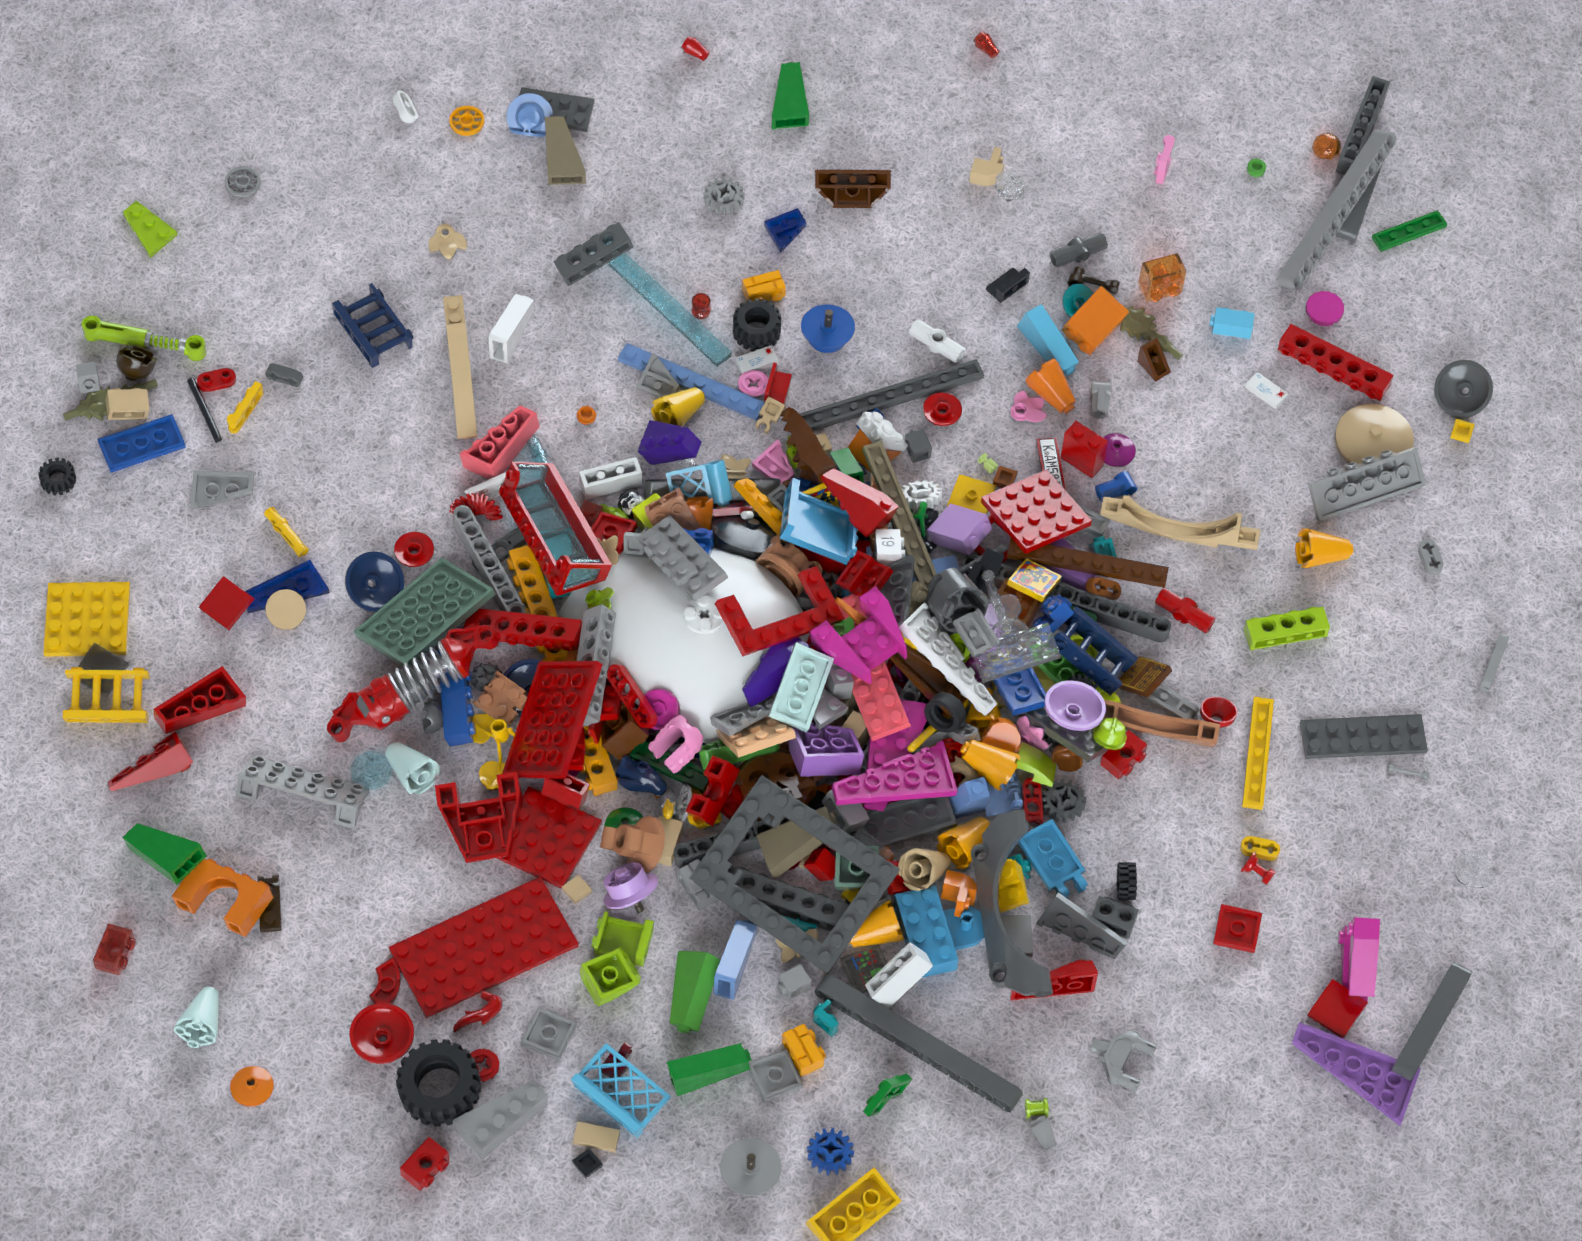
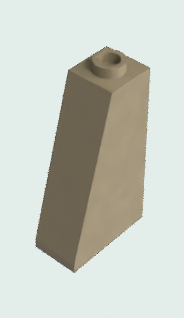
M558 116L545 117L548 185L586 184V171L565 118Z
M826 806L815 810L833 824H838L834 812L829 813ZM791 821L778 826L777 829L772 828L756 835L768 869L774 879L823 844Z

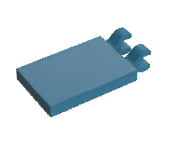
M1053 819L1028 831L1018 842L1048 891L1055 889L1056 894L1059 892L1069 899L1070 892L1064 884L1070 880L1073 881L1079 893L1086 890L1088 883L1081 875L1085 872V868Z

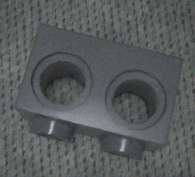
M1099 896L1092 916L1119 936L1130 939L1139 909L1130 904L1116 902L1110 897ZM1100 911H1107L1109 914L1105 915ZM1124 917L1127 918L1129 921H1122L1120 918Z

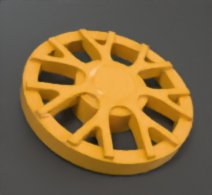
M473 106L458 107L449 117L451 129L462 136L477 134L482 130L485 123L483 113ZM464 110L465 113L460 115L459 112ZM453 117L458 118L459 121H453ZM481 118L482 121H474V119ZM476 125L478 128L474 129L472 126ZM464 128H469L470 131H464Z

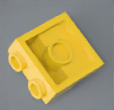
M1012 859L1006 860L1000 878L998 894L1000 913L1029 903L1022 867Z

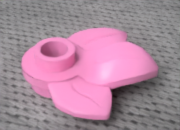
M1025 391L1019 392L1015 395L1014 405L1011 407L1010 414L1012 418L1017 421L1028 420L1033 423L1043 421L1047 417V414L1041 411L1044 399L1039 397L1028 398Z
M1021 716L1017 720L1021 742L1042 750L1049 747V744L1043 740V728L1031 727L1026 716Z

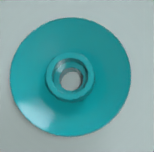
M1074 284L1068 287L1062 298L1066 314L1071 318L1094 292L1083 284Z

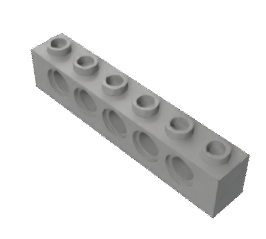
M602 604L584 610L577 661H598L603 664L583 727L600 722L616 617L614 611Z

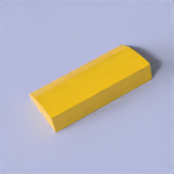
M873 1167L805 1224L820 1241H854L902 1201L875 1167Z

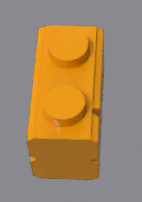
M779 270L742 279V291L746 301L750 299L751 301H755V299H759V301H763V299L779 301L785 297L786 287Z
M805 1024L784 1032L781 1040L801 1077L822 1068L826 1058L823 1048L821 1046L817 1047L815 1043L816 1036L813 1030H808Z

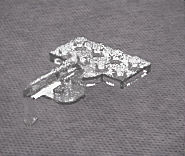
M991 570L984 571L982 578L985 580L990 597L989 601L991 602L984 617L988 624L993 626L992 630L1000 643L974 657L982 683L1061 658L1049 623L1028 629L1025 623L1016 620L1021 613L1018 598L1012 594L999 597L994 582V573Z

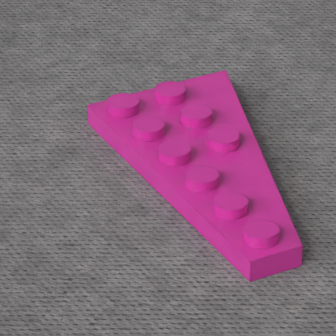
M900 699L911 726L873 742L869 735L866 770L879 768L886 762L909 753L911 754L907 747L921 734L927 722L924 713L926 703ZM888 801L863 803V808L884 811Z
M943 741L938 742L933 747L928 748L927 746L922 748L920 752L912 755L909 753L886 762L879 768L868 769L864 774L850 776L832 785L836 805L956 796L958 792Z

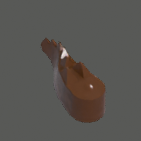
M788 407L782 412L780 417H783L782 421L787 422L783 430L791 432L787 444L797 449L792 461L798 463L796 467L801 469L800 478L811 481L815 486L823 483L821 480L823 474L833 468L838 469L833 460L825 453L816 434L804 418L795 409Z

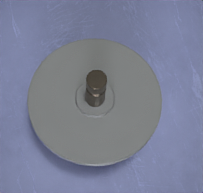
M746 1138L734 1142L725 1150L720 1162V1172L725 1184L734 1192L744 1196H758L768 1192L776 1185L781 1175V1160L777 1151L767 1142L756 1138Z

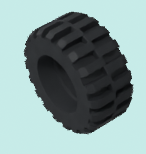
M434 1039L431 1040L430 1044L420 1043L418 1049L412 1048L408 1051V1058L403 1057L401 1060L402 1067H398L396 1073L398 1077L396 1079V1086L406 1112H410L413 1119L418 1120L420 1118L421 1123L425 1125L433 1122L434 1127H440L441 1123H446L448 1126L453 1124V1119L474 1109L472 1104H477L479 1100L478 1093L481 1092V1078L477 1064L467 1049H462V1046L456 1042L451 1045L450 1040L443 1039L442 1043H438V1040ZM445 1068L458 1074L459 1081L456 1087L445 1096L429 1097L422 1094L419 1090L422 1078L432 1070Z

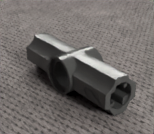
M1098 233L1085 239L1077 237L1069 241L1067 246L1051 251L1049 256L1054 267L1058 268L1073 261L1080 263L1081 260L1085 261L1091 254L1107 249L1108 243L1103 233Z

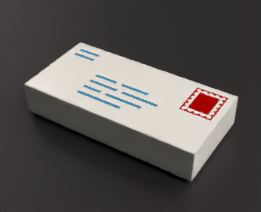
M771 345L735 358L741 374L750 370L760 371L771 367L773 362L777 364L779 362Z
M1259 372L1245 384L1246 389L1274 409L1288 396L1287 392Z

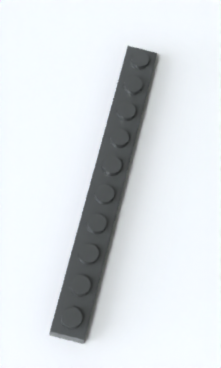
M975 359L800 413V415L811 429L815 431L861 417L864 411L872 412L876 407L879 410H883L983 379L984 373L978 360Z

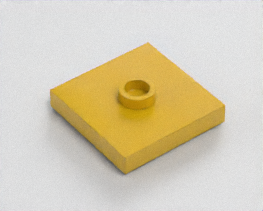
M959 474L947 507L951 503L987 514L988 510L981 503V497L996 491L997 485Z

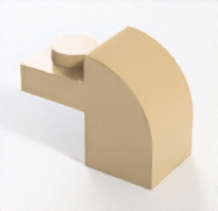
M994 147L990 161L975 157L970 171L969 183L990 186L1001 180L1004 171V157L1001 156L1002 148Z

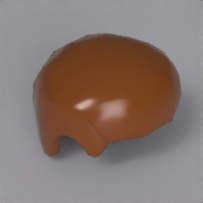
M1058 744L1052 750V763L1056 762L1060 771L1073 772L1082 767L1083 759L1062 744Z

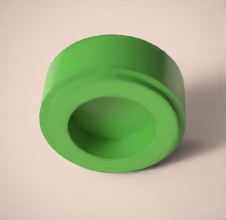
M1252 159L1248 162L1247 172L1251 176L1260 177L1264 175L1266 171L1264 161Z

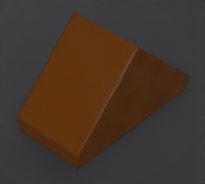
M1157 338L1140 347L1137 362L1154 381H1158L1171 373Z

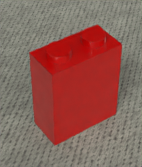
M1075 420L1064 433L1060 458L1090 478H1093L1104 466L1108 440Z

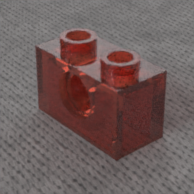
M108 923L93 958L95 969L115 975H120L121 970L126 969L128 953L133 951L136 944V939L131 929ZM115 948L120 949L118 952H111Z

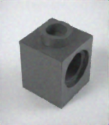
M924 429L914 430L905 434V442L908 444L906 449L912 463L931 458L932 446Z

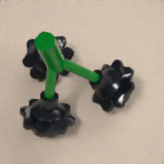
M922 501L919 504L918 512L913 515V518H918V526L921 527V537L928 554H930L937 545L928 540L925 531L938 518L939 512L937 510L934 511V508H927V503Z

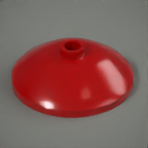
M389 1003L373 1004L362 1009L354 1017L349 1030L350 1043L356 1054L368 1062L375 1064L391 1063L403 1057L412 1046L414 1040L413 1022L410 1016L396 1005ZM385 1037L386 1041L381 1042L379 1039Z

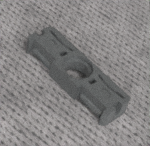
M517 527L492 544L491 547L494 552L500 547L506 549V553L503 555L495 552L501 563L509 557V550L524 546L526 540ZM472 559V565L478 571Z

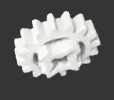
M915 480V483L908 482V486H902L903 494L910 509L913 508L918 511L919 504L922 501L927 503V508L933 509L934 505H939V501H942V488L939 487V484H933V481L927 482L923 480L919 482Z

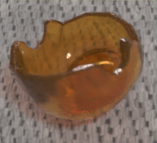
M1322 133L1314 139L1312 150L1315 156L1320 159L1332 160L1335 156H1340L1341 142L1332 133Z

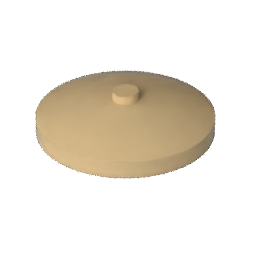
M1364 404L1348 410L1340 418L1335 431V443L1340 455L1348 463L1356 462L1359 464L1363 462L1362 459L1365 457H1380V453L1383 451L1391 450L1394 453L1413 448L1414 436L1408 421L1397 411L1379 404Z

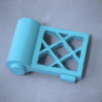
M724 460L666 472L670 492L674 488H679L673 484L671 476L679 474L685 478L680 489L689 498L694 497L698 489L701 488L707 492L709 500L713 498V503L718 504V506L730 504L729 501L733 499ZM702 470L703 479L700 483L689 478L693 471ZM687 480L697 486L692 495L682 490Z

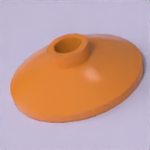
M249 1066L239 1070L233 1076L230 1084L233 1098L244 1106H258L269 1099L274 1088V1082L270 1073L258 1066ZM249 1081H254L255 1084L252 1085V1086H249V1085H248V1082H249Z

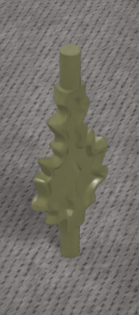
M1134 306L1125 307L1129 313L1121 323L1120 331H1126L1130 338L1135 336L1137 340H1140L1141 336L1149 341L1157 338L1164 352H1169L1178 360L1183 357V353L1177 350L1171 341L1167 340V336L1157 333L1158 330L1154 329L1157 325L1152 322L1156 318L1146 314L1145 308L1134 309Z
M153 379L143 384H140V382L136 383L132 387H128L125 384L121 389L140 388L149 390L157 387L158 384L156 379ZM110 386L104 390L103 387H100V391L88 392L86 399L80 400V405L76 406V409L63 413L65 421L78 416H86L88 419L95 417L103 421L104 416L107 415L105 399Z

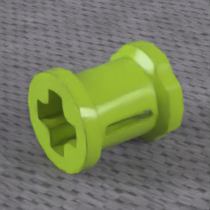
M1043 1098V1100L1039 1101L1025 1099L1026 1118L1039 1115L1048 1117V1099Z

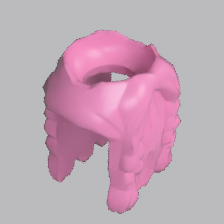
M678 715L671 719L664 728L660 729L654 741L648 746L649 750L653 751L654 757L658 759L663 756L666 750L681 736L685 738V742L665 760V765L673 773L680 771L701 750L704 738L700 730L692 727L683 715Z

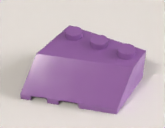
M811 722L809 730L804 732L790 726L795 730L796 738L788 740L789 752L800 776L860 774L864 754L853 729L827 725L825 728L818 730L814 726V722Z

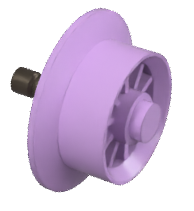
M638 862L619 866L611 871L603 881L608 891L604 897L605 906L610 909H620L634 905L637 913L643 912L645 909L641 900L651 894L657 887V876L653 873L646 874L642 865Z

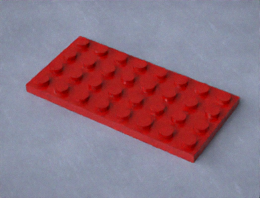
M540 876L389 946V951L396 960L399 970L425 1018H429L579 947V943Z

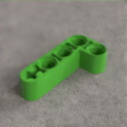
M721 740L702 745L699 756L702 768L706 770L712 756L735 764L755 756L776 752L780 746L776 744L738 758Z

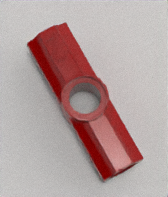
M1166 588L1160 591L1155 600V604L1172 613L1175 620H1180L1182 624L1189 623L1204 633L1209 632L1216 618L1199 609L1194 600L1188 597L1181 598Z

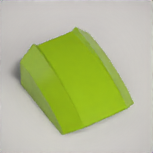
M621 948L581 964L579 971L582 983H584L593 1002L597 1006H602L636 987L641 981V976L631 958Z

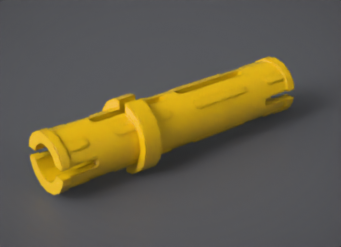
M269 507L264 512V516L271 522L273 529L281 534L299 558L306 555L309 549L290 528L288 521L282 518L274 507Z

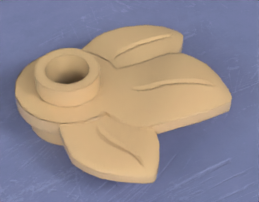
M441 224L437 227L435 235L430 238L428 247L430 252L439 250L446 259L450 260L454 256L456 248L461 250L467 249V242L465 237L461 233L455 232L451 225ZM446 230L449 233L447 235H443L442 231Z

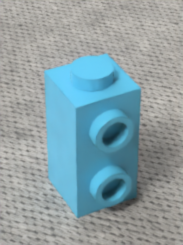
M1216 307L1215 315L1211 314L1209 326H1213L1212 333L1250 339L1255 313Z

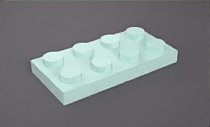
M795 643L768 717L807 732L834 658Z

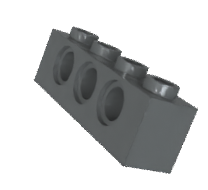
M618 222L608 226L600 234L593 235L585 243L575 246L570 252L560 255L553 262L567 286H570L634 248L622 225ZM613 241L611 244L606 245L607 242ZM592 251H596L595 254L589 255ZM580 261L578 264L573 265L574 262Z

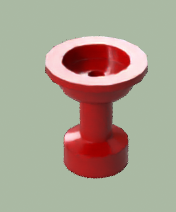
M1254 852L1240 872H1251L1253 870L1262 877L1261 882L1267 885L1276 872L1273 869L1267 871L1257 864L1259 859L1256 856V852Z

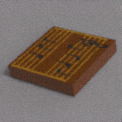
M1139 656L1137 661L1119 678L1122 682L1119 688L1148 698L1172 672V669L1169 665Z

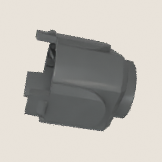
M949 568L937 573L928 584V595L925 600L926 605L929 607L928 609L946 630L955 633L957 630L952 624L954 620L970 612L972 613L978 608L983 616H985L988 605L991 603L987 599V595L965 573L962 575L957 568Z

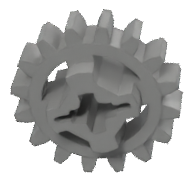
M722 177L721 181L715 178V183L709 181V186H705L703 195L705 206H709L710 211L715 209L716 214L721 211L723 215H726L727 211L733 214V209L739 211L740 205L743 206L745 198L743 186H739L738 181L733 183L732 178L727 181L725 177Z

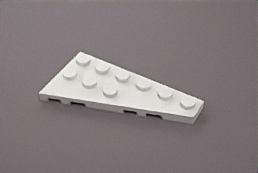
M924 602L899 626L902 635L909 639L916 646L917 650L924 654L931 664L945 675V678L959 689L962 696L969 699L977 711L986 716L997 705L996 701L986 687L976 681L974 670L971 667L967 668L963 663L964 656L949 635L941 632L937 625L939 621L936 617L931 618L926 611L929 607Z

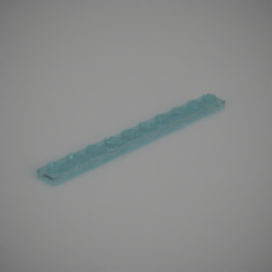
M613 241L607 242L606 245L611 244ZM626 253L607 263L716 367L732 357V352Z

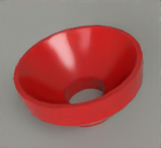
M1218 696L1206 698L1200 707V715L1203 720L1220 724V728L1233 724L1238 714L1233 702ZM1219 717L1222 721H1216L1211 718Z

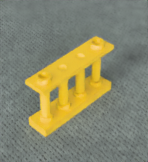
M71 667V670H65L66 677L72 679L71 707H69V710H63L62 718L65 722L148 723L149 715L141 708L143 679H150V674L145 668L135 667L133 670H83L82 667ZM81 679H93L92 707L89 710H81L79 707ZM101 679H114L113 702L110 710H102L100 708ZM122 679H134L133 708L131 710H123L121 708Z

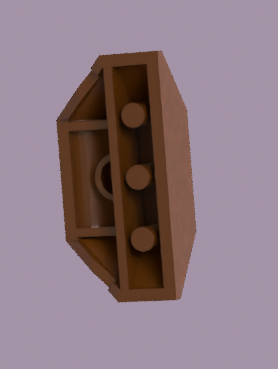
M815 169V189L833 208H872L891 189V170Z

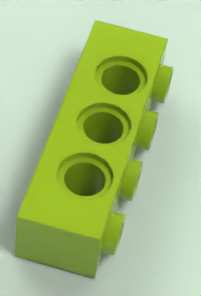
M1310 607L1301 611L1292 610L1284 614H1271L1267 617L1250 618L1245 622L1244 633L1250 650L1327 637L1330 625L1324 607Z

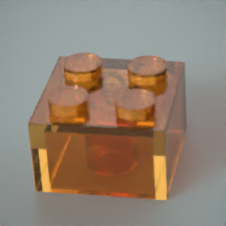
M1176 253L1142 263L1138 285L1146 302H1156L1164 297H1174L1182 293L1186 269L1179 254Z

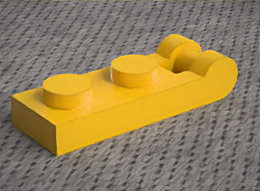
M255 381L252 387H248L244 399L236 405L234 414L227 416L230 433L234 434L240 431L263 396V386L261 383Z

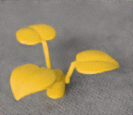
M474 714L472 716V722H474L476 734H473L474 743H486L490 737L494 738L497 743L498 762L488 761L479 770L481 783L489 790L498 789L496 775L502 774L506 763H502L501 743L507 741L509 734L514 737L515 732H513L512 728H507L506 722L502 719L494 720L487 714Z

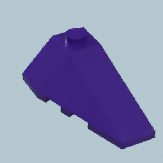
M797 637L769 648L766 654L761 656L760 665L757 670H753L742 688L750 707L755 706L778 691L795 643L810 648L801 638Z

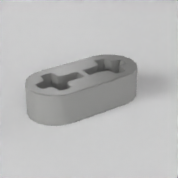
M1430 539L1423 540L1420 543L1418 553L1424 569L1429 575H1438L1441 573L1444 563L1437 544ZM1425 546H1427L1428 549H1431L1430 555H1429L1428 550H1427V549H1424ZM1432 561L1434 565L1437 566V568H1434V566H1430Z

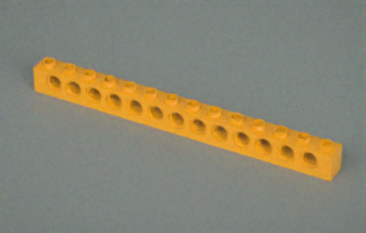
M527 545L509 550V559H506L509 571L513 570L514 572L512 576L515 587L519 586L520 592H518V596L522 603H525V613L558 617L542 571L531 549ZM536 646L538 653H543L544 658L542 661H566L568 651L560 648L547 649L542 646ZM585 726L584 736L589 738L585 739L584 771H581V773H586L587 778H585V782L590 784L588 791L592 790L593 796L617 790V778L607 751L602 747V739L600 737L599 743L594 744L592 736H589L588 726ZM589 753H594L595 755H594V756H588L587 754H589ZM596 770L601 771V773H593V772L596 771Z

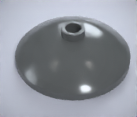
M1458 360L1448 364L1440 371L1435 381L1434 394L1439 406L1449 415L1459 418L1472 417L1482 412L1489 404L1493 395V382L1490 374L1481 364L1471 360ZM1464 388L1469 389L1467 394L1462 393Z

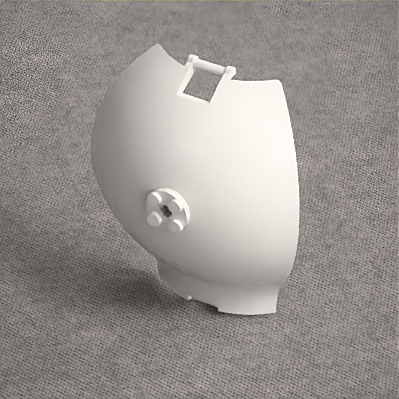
M713 548L710 557L727 573L729 578L696 601L681 586L677 587L673 583L671 576L667 577L662 568L655 564L652 557L649 558L646 553L644 555L625 554L623 550L621 555L618 554V563L611 566L605 581L572 591L557 615L562 618L581 619L583 622L584 610L588 608L585 602L588 592L593 589L602 591L606 587L613 589L614 594L609 601L612 606L611 610L616 613L608 668L613 664L625 666L644 695L656 688L672 692L680 706L679 715H683L692 727L700 730V733L704 736L703 743L708 744L720 740L717 737V728L711 725L710 717L747 703L742 688L753 670H757L761 663V656L766 654L769 648L742 657L714 603L718 599L734 594L752 629L802 613V608L791 591L772 572L749 558L730 553L726 550ZM589 572L578 578V581L583 583L582 581L592 580ZM809 634L800 636L799 638H801L804 642L807 643ZM628 683L625 686L626 694L629 692L630 689ZM638 698L635 700V703H636L637 705H639V699H638Z

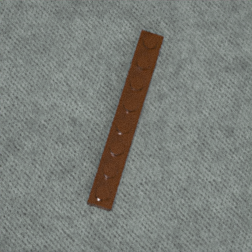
M1010 538L1007 558L1024 561L1027 558L1041 565L1165 588L1169 569L1166 566L1049 544L1025 554L1012 538Z

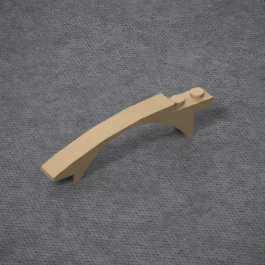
M463 295L443 297L457 438H477Z
M1126 495L1123 496V499L1103 497L1100 512L1101 516L1174 540L1216 548L1218 544L1253 550L1258 549L1261 529L1242 527V513H1235L1230 517L1213 522H1181L1156 515L1144 509L1130 496Z

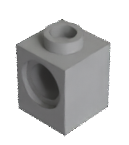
M96 361L76 364L80 394L100 391Z
M800 964L779 975L777 988L782 996L785 995L789 1001L811 990V979Z

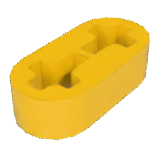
M1247 836L1243 838L1240 850L1248 857H1251L1256 852L1258 859L1273 861L1279 856L1280 846L1273 840ZM1248 843H1252V850L1248 849ZM1269 847L1273 848L1272 854L1268 853Z

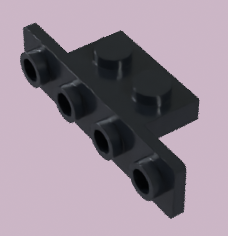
M986 548L980 563L975 562L973 566H970L966 575L980 590L988 595L1005 556L997 551Z

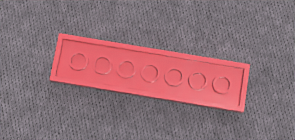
M851 594L841 598L866 617L860 610L858 596ZM838 605L844 618H848L849 615ZM885 661L871 670L872 683L870 684L851 674L854 680L852 692L872 742L911 726Z

